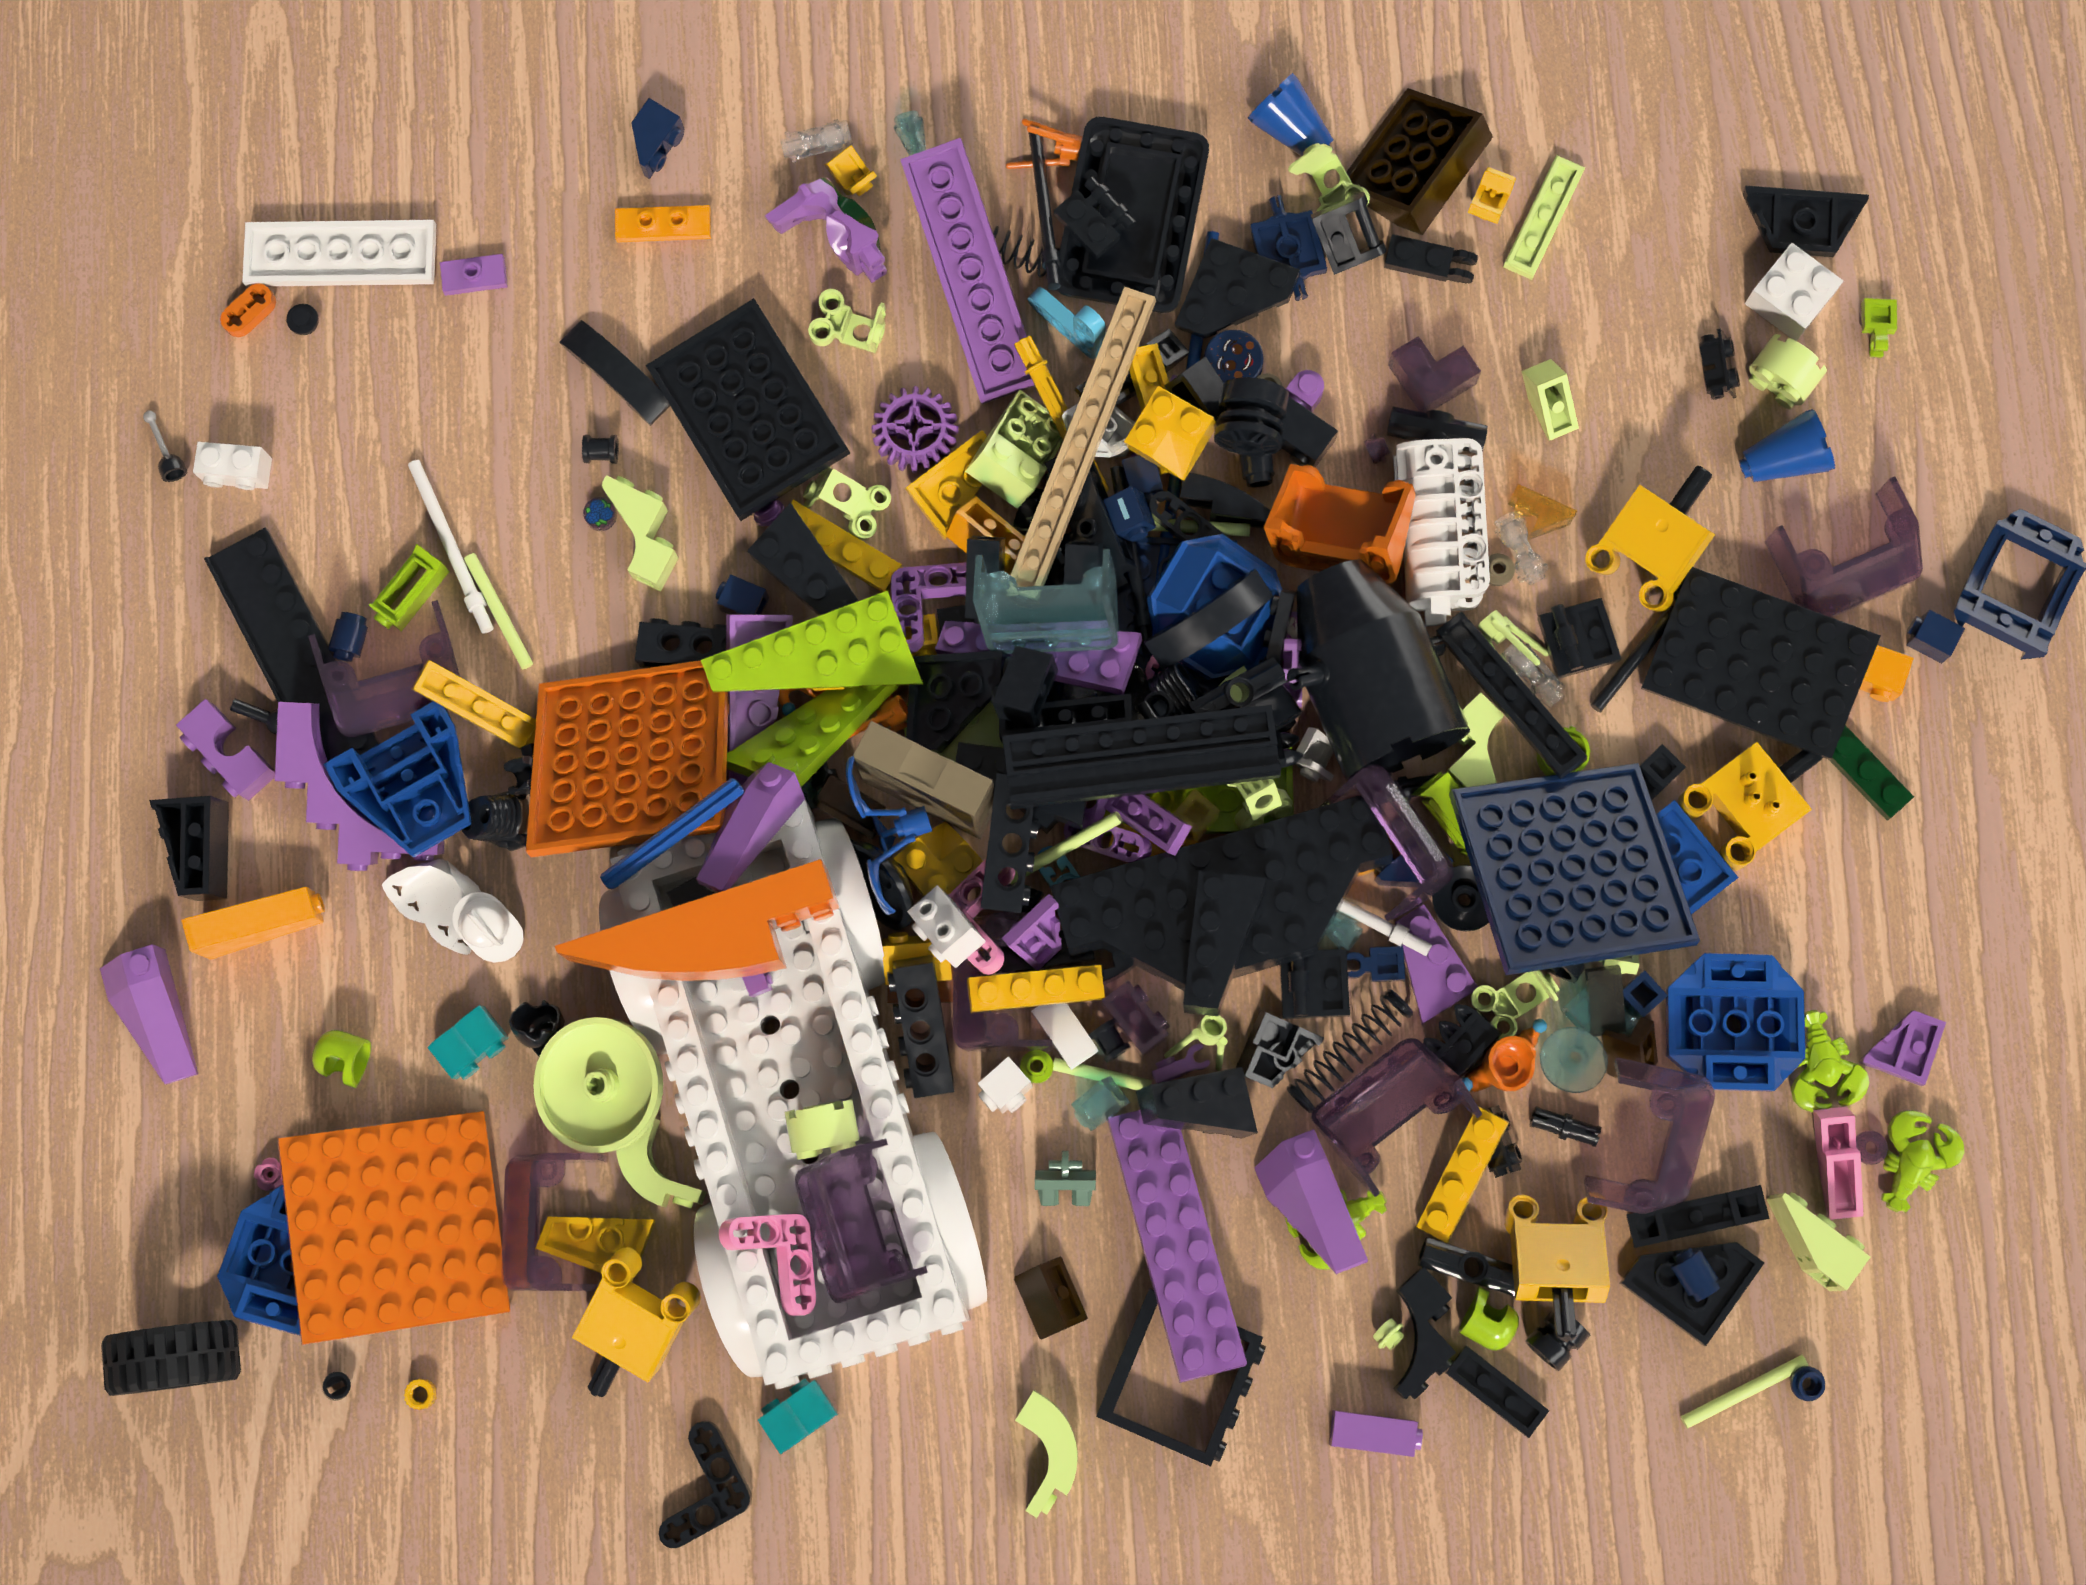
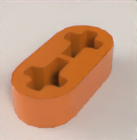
M264 284L251 285L224 309L220 317L221 325L233 337L239 338L247 335L275 308L276 298L274 294ZM260 295L265 299V303L261 305L254 298ZM236 316L242 321V324L237 326L233 324L231 319Z

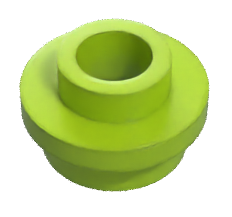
M1042 1050L1029 1051L1021 1060L1020 1070L1031 1083H1043L1053 1073L1052 1058ZM1039 1060L1043 1063V1069L1040 1072H1033L1030 1065L1033 1061Z

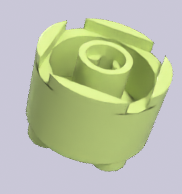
M1775 334L1750 365L1751 377L1748 381L1761 391L1767 388L1777 395L1775 397L1777 403L1784 408L1791 409L1794 405H1802L1826 374L1827 369L1823 366L1820 370L1816 365L1819 358L1807 347L1789 337L1785 342L1778 339L1781 335Z
M852 1099L843 1101V1107L842 1101H835L804 1107L802 1110L795 1111L794 1109L784 1112L791 1151L797 1154V1160L818 1156V1154L823 1153V1148L830 1147L831 1153L852 1150V1148L856 1147L855 1141L860 1140Z

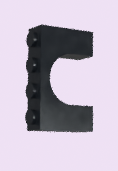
M972 536L967 539L965 618H974L975 624L982 625L994 624V620H1007L1006 625L1026 626L1027 621L1039 622V627L1058 628L1059 623L1071 624V629L1090 630L1091 625H1096L1100 621L1103 542L1069 541L1066 543L1064 582L1059 595L1048 603L1031 604L1019 599L1013 592L1006 589V537Z

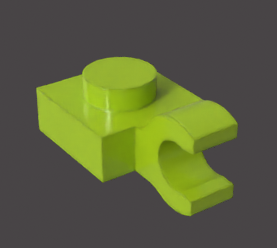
M1864 298L1861 303L1862 333H1871L1869 357L1883 358L1884 351H1888V334L1894 335L1897 331V300Z

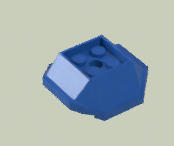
M1223 534L1180 542L1147 597L1153 628L1152 635L1171 623L1172 625L1176 624L1226 591L1228 589L1227 586L1254 568L1258 571L1272 595L1280 596V592L1283 589L1276 570ZM1273 597L1234 628L1179 662L1207 680L1231 675L1243 666L1249 670L1258 665L1260 659L1264 660L1268 651L1267 647H1263L1267 627L1273 628L1275 615H1270Z
M1704 953L1665 989V993L1668 995L1666 997V1057L1703 1090L1772 1092L1804 1061V990L1781 967V964L1773 955ZM1728 1016H1734L1740 1021L1741 1029L1738 1033L1731 1032L1726 1024Z
M283 1185L241 1211L217 1277L235 1318L300 1336L293 1272L290 1271L292 1259Z

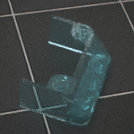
M1103 549L1102 567H1094L1083 574L1082 584L1018 587L1016 579L1007 572L996 571L987 573L983 555H976L973 603L986 646L989 650H1003L1007 654H1012L1017 645L1041 652L1107 650L1114 648L1118 644L1119 624L1116 575L1110 549Z

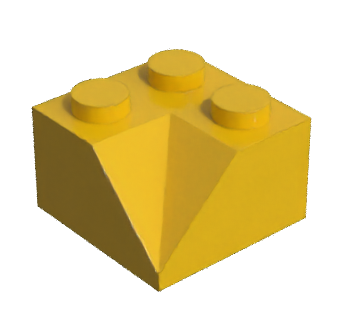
M1157 386L1124 443L1129 450L1185 481L1214 433L1217 424L1214 417L1162 387Z
M946 821L933 828L932 832L916 838V841L909 844L893 858L902 865L907 878L923 897L937 885L949 895L983 862L972 847Z

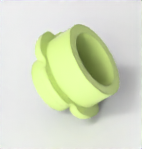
M1392 1318L1387 1320L1373 1335V1338L1379 1343L1378 1348L1382 1349L1387 1346L1390 1350L1393 1349L1404 1338V1334L1401 1332L1403 1324H1397Z

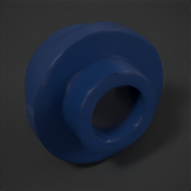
M1801 1367L1791 1377V1390L1797 1398L1803 1401H1814L1825 1391L1824 1376L1814 1367ZM1809 1377L1811 1384L1808 1388L1804 1389L1802 1386L1803 1381Z

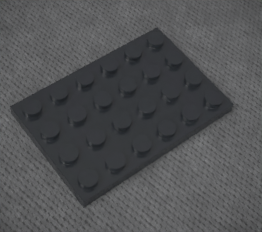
M754 298L646 365L740 521L851 454Z
M1692 567L1686 575L1641 689L1831 760L1881 635Z

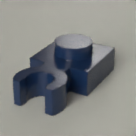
M1403 946L1369 948V957H1364L1357 952L1347 954V960H1356L1360 965L1358 971L1348 972V978L1357 979L1364 973H1370L1371 982L1405 980Z

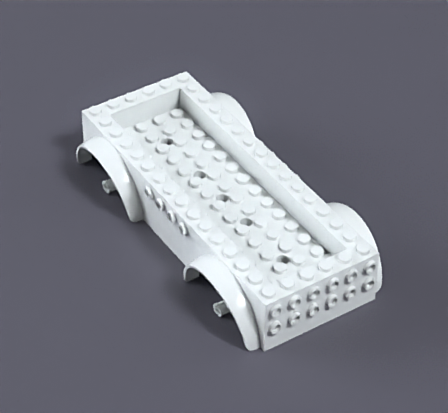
M806 800L801 803L731 887H737L819 859L823 861L828 869L840 908L833 910V916L820 921H814L813 917L800 921V927L790 931L782 932L781 928L775 929L787 968L770 972L774 982L771 984L773 990L753 998L749 996L742 977L721 980L678 981L646 979L609 970L620 1001L633 1027L648 1039L656 1054H668L669 1061L665 1062L666 1072L671 1082L676 1081L679 1091L678 1094L674 1095L676 1106L680 1114L685 1113L689 1126L684 1127V1132L689 1147L695 1146L698 1159L694 1160L695 1170L699 1180L705 1179L711 1202L700 1207L696 1213L694 1221V1246L699 1276L712 1319L725 1348L738 1368L749 1377L763 1376L765 1385L775 1384L776 1390L800 1383L798 1376L807 1373L809 1379L833 1372L831 1366L841 1363L842 1367L845 1368L865 1362L864 1355L872 1352L875 1353L876 1357L898 1351L897 1344L908 1341L909 1346H914L931 1340L930 1333L941 1330L942 1336L963 1330L962 1323L970 1321L968 1310L978 1307L987 1301V1287L979 1248L953 1166L942 1141L935 1132L913 1136L906 1114L909 1113L908 1104L904 1093L900 1094L896 1082L899 1080L894 1060L890 1061L886 1049L889 1047L884 1028L879 1027L876 1017L879 1015L874 996L869 995L868 990L878 987L885 982L884 952L873 906L856 853L842 822L836 818L816 821ZM716 833L684 837L617 888L605 891L599 903L600 931L672 908L673 905L666 892L694 877H698ZM629 847L618 851V856L610 859L612 866L637 847ZM707 888L708 890H710V891H712V892L718 893V892H716V891H714V890H712V889ZM771 1019H778L780 1021L779 1030L772 1035L766 1034V1023ZM792 1082L798 1083L800 1088L799 1094L793 1099H786L784 1096L785 1087ZM852 1099L860 1138L859 1141H855L856 1147L852 1148V1150L831 1153L830 1147L823 1148V1153L819 1154L818 1160L813 1164H806L804 1159L797 1160V1154L791 1151L784 1112L794 1109L795 1111L802 1110L804 1107L835 1101H842L843 1107V1101ZM800 1214L807 1219L811 1231L816 1305L810 1314L789 1316L783 1310L780 1299L776 1248L727 1250L723 1247L719 1239V1229L725 1220L739 1217ZM762 1223L760 1236L764 1241H767L770 1237V1229L767 1224ZM790 1227V1233L796 1234L795 1227ZM733 1230L734 1237L748 1236L747 1230ZM841 1242L847 1245L849 1256L846 1261L837 1263L830 1257V1248L834 1244ZM790 1245L791 1250L798 1249V1245ZM793 1256L790 1266L793 1273L797 1275L801 1264L799 1259ZM799 1280V1281H793V1284H794V1285H801V1282H800V1280ZM796 1296V1304L801 1303V1296Z

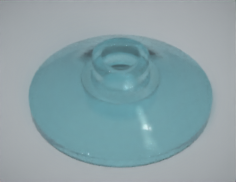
M1566 1027L1555 1031L1546 1039L1540 1052V1064L1544 1075L1555 1087L1566 1092L1582 1093L1593 1089L1601 1082L1607 1070L1608 1058L1603 1044L1594 1034L1582 1028ZM1571 1052H1578L1582 1057V1061H1574L1571 1058Z

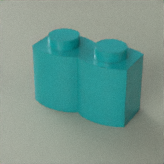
M479 1005L459 1020L452 1028L439 1036L427 1048L451 1079L457 1080L461 1077L463 1080H466L479 1070L480 1067L477 1064L483 1058L488 1056L491 1059L505 1049L504 1042L509 1036L487 1008Z
M806 1378L803 1379L800 1383L789 1389L792 1396L780 1403L778 1398H776L761 1409L763 1416L758 1419V1422L779 1454H783L839 1414L817 1380L809 1383Z

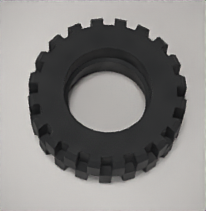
M233 1320L196 1322L106 1335L101 1343L104 1389L109 1396L230 1381L237 1379L241 1372L238 1328Z

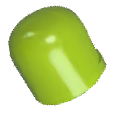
M340 1030L328 1031L315 1044L312 1053L313 1067L319 1074L325 1077L330 1076L334 1072H343V1084L356 1089L370 1058L371 1042Z
M1478 1286L1476 1295L1461 1322L1458 1332L1487 1349L1501 1350L1511 1342L1516 1334L1519 1325L1518 1314L1509 1304L1505 1305L1502 1309H1496L1488 1305L1486 1302L1490 1292Z

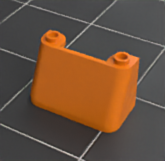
M1290 464L1264 525V530L1275 558L1285 565L1320 572L1339 563L1360 559L1370 566L1388 584L1393 583L1401 566L1415 501V490L1413 484L1402 480L1387 482L1384 485L1382 494L1327 485L1317 468L1311 465L1299 466Z

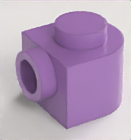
M1304 370L1293 378L1286 390L1289 392L1290 398L1313 412L1321 401L1324 381L1317 372Z

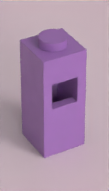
M1333 1410L1329 1445L1414 1457L1415 1450H1421L1423 1430L1417 1429L1418 1422L1413 1420Z

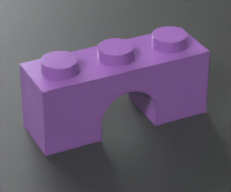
M204 699L176 724L183 733L179 738L190 750L198 749L204 757L200 761L212 774L217 772L221 774L225 779L221 784L233 797L236 798L240 795L249 801L275 778V770L249 745L235 755H225L223 750L224 741L236 727L216 705L207 699Z

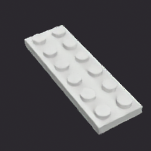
M434 220L245 222L242 282L246 287L258 283L265 286L434 284L436 223Z

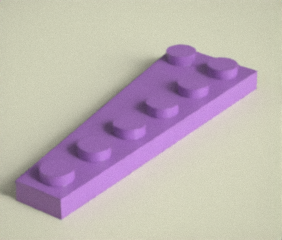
M726 614V651L791 627L793 615ZM779 690L728 692L727 753L774 724L775 719L777 720L779 708L777 707ZM728 769L726 771V781L734 778L741 786L749 778Z
M945 621L935 650L937 655L1003 650L1007 653V657H1011L1017 645L1053 654L1058 668L1054 681L1120 695L1125 692L1142 643L1141 633L1008 626L1006 624L982 625L973 622Z

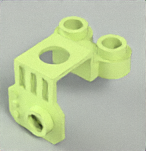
M1319 143L1309 146L1303 152L1304 155L1293 162L1288 168L1290 173L1296 175L1302 173L1312 175L1322 193V196L1318 198L1321 206L1317 209V212L1347 200L1348 197L1359 192L1365 193L1369 204L1370 196L1368 191L1364 187L1352 184L1338 156L1331 153L1333 150L1331 146L1326 144L1320 145ZM1330 170H1336L1340 175L1339 183L1333 188H1327L1324 184V176Z
M836 289L823 291L819 296V306L821 312L826 317L817 318L810 323L808 332L811 341L815 345L826 346L834 338H837L840 343L876 353L885 331V304L880 303L873 320L853 314L851 307L845 305L844 297L840 291ZM830 302L838 303V307L833 310L828 309L827 305ZM864 324L871 328L868 340L858 341L854 338L853 331L858 325ZM821 330L828 332V335L823 339L817 337V333Z
M832 467L821 471L816 481L812 480L804 491L803 497L806 498L804 506L809 508L816 500L822 499L844 512L843 517L850 520L848 524L850 534L860 540L873 536L877 529V523L870 514L872 511H881L889 506L891 502L889 490L883 485H874L866 489V487L835 469H831ZM838 483H845L851 490V496L846 502L836 500L833 495V489ZM876 492L882 493V503L876 502L874 498ZM862 520H866L869 523L868 531H863L860 528Z
M1273 779L1227 784V786L1237 787L1245 799V802L1242 803L1243 808L1238 811L1234 818L1240 830L1264 824V817L1267 815L1281 819L1289 816L1293 811V801L1284 789L1276 788Z
M1540 970L1526 972L1497 991L1488 985L1479 986L1473 991L1471 1002L1473 1007L1480 1012H1494L1496 1016L1492 1019L1491 1023L1496 1028L1500 1021H1506L1510 1025L1509 1032L1502 1034L1498 1038L1500 1040L1506 1036H1514L1516 1034L1517 1022L1515 1019L1550 997L1554 1002L1557 1001L1558 997L1555 993L1560 991L1549 973L1543 976ZM1529 983L1534 986L1536 996L1531 1002H1521L1517 998L1516 989L1520 984ZM1481 993L1490 995L1491 1002L1489 1005L1484 1006L1479 1003L1478 996Z

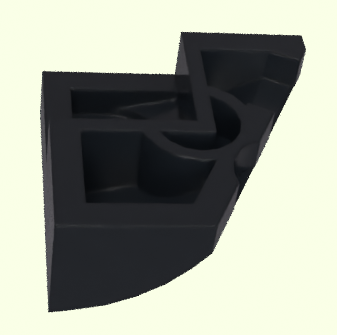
M1260 1010L1236 1068L1242 1067L1245 1077L1273 1088L1283 1079L1286 1071L1299 1065L1302 1062L1301 1057L1314 1045L1319 1046L1323 1042L1324 1037Z

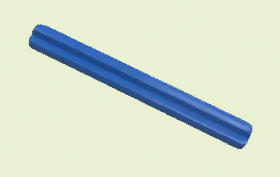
M730 778L603 872L600 876L603 884L608 889L614 890L740 797L744 793L740 783L736 779Z

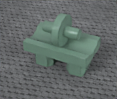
M1062 1151V1160H1049V1170H1035V1190H1038L1040 1204L1042 1206L1059 1205V1190H1072V1205L1089 1206L1092 1190H1096V1170H1082V1161L1069 1160V1151Z

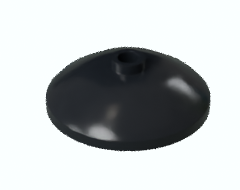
M852 842L876 919L894 930L905 928L912 920L907 911L913 907V899L904 868L891 856L879 865V881L883 898L896 910L895 913L886 915L880 908L872 890L867 867L868 859H871L872 862L883 854L884 851L867 842Z

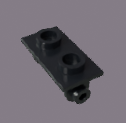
M1720 328L1717 329V338L1713 334L1704 335L1701 337L1702 342L1699 343L1703 366L1715 364L1716 367L1715 369L1704 371L1706 391L1713 400L1723 398L1724 392H1729L1733 398H1737L1735 387L1740 386L1737 368H1732L1730 357L1735 356L1732 338H1727Z
M1499 1105L1489 1107L1488 1110L1507 1120L1509 1124L1488 1163L1489 1172H1493L1495 1178L1508 1174L1506 1167L1509 1168L1510 1173L1521 1170L1519 1163L1522 1162L1520 1149L1516 1143L1512 1144L1508 1130H1511L1508 1115L1505 1111H1501Z

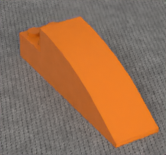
M819 859L556 945L555 949L558 954L571 962L646 979L694 981L754 976L787 968L775 929L781 928L782 932L790 931L800 927V921L813 917L814 921H820L834 915L833 910L840 907L828 869L823 861Z

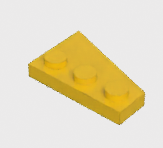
M983 430L905 488L944 540L947 538L946 534L956 511L973 499L982 483L965 471L987 438Z
M548 1216L535 1249L601 1273L602 1266L623 1247L634 1249L642 1258L656 1220ZM617 1263L619 1269L626 1272L625 1267Z

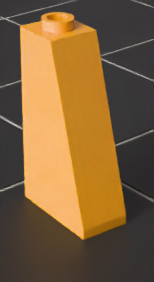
M303 887L188 917L181 921L190 952L212 960L323 923L321 913L325 912V906L319 893L316 894L310 888Z

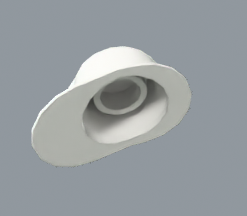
M473 892L462 897L455 905L452 915L455 930L475 954L483 960L494 963L503 962L514 957L521 949L524 939L522 927L501 901L492 894Z

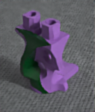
M820 178L809 184L803 183L799 186L798 192L765 215L768 222L780 234H783L802 221L826 220L829 244L833 252L856 276L864 272L871 283L887 273V269L883 265L885 258L881 253L879 237L871 217L856 201L843 196L829 178Z

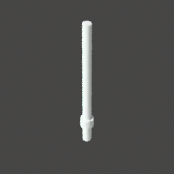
M420 460L411 461L408 467L466 596L464 598L466 607L470 613L474 614L481 633H488L494 627L486 612L485 607L487 604L483 594L478 592Z
M1344 899L1339 909L1340 912L1390 937L1389 941L1400 947L1403 944L1424 956H1427L1432 947V944L1409 933V928L1399 923L1394 925Z

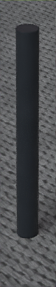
M1671 605L1663 612L1591 703V707L1599 713L1603 711L1660 639L1674 606Z

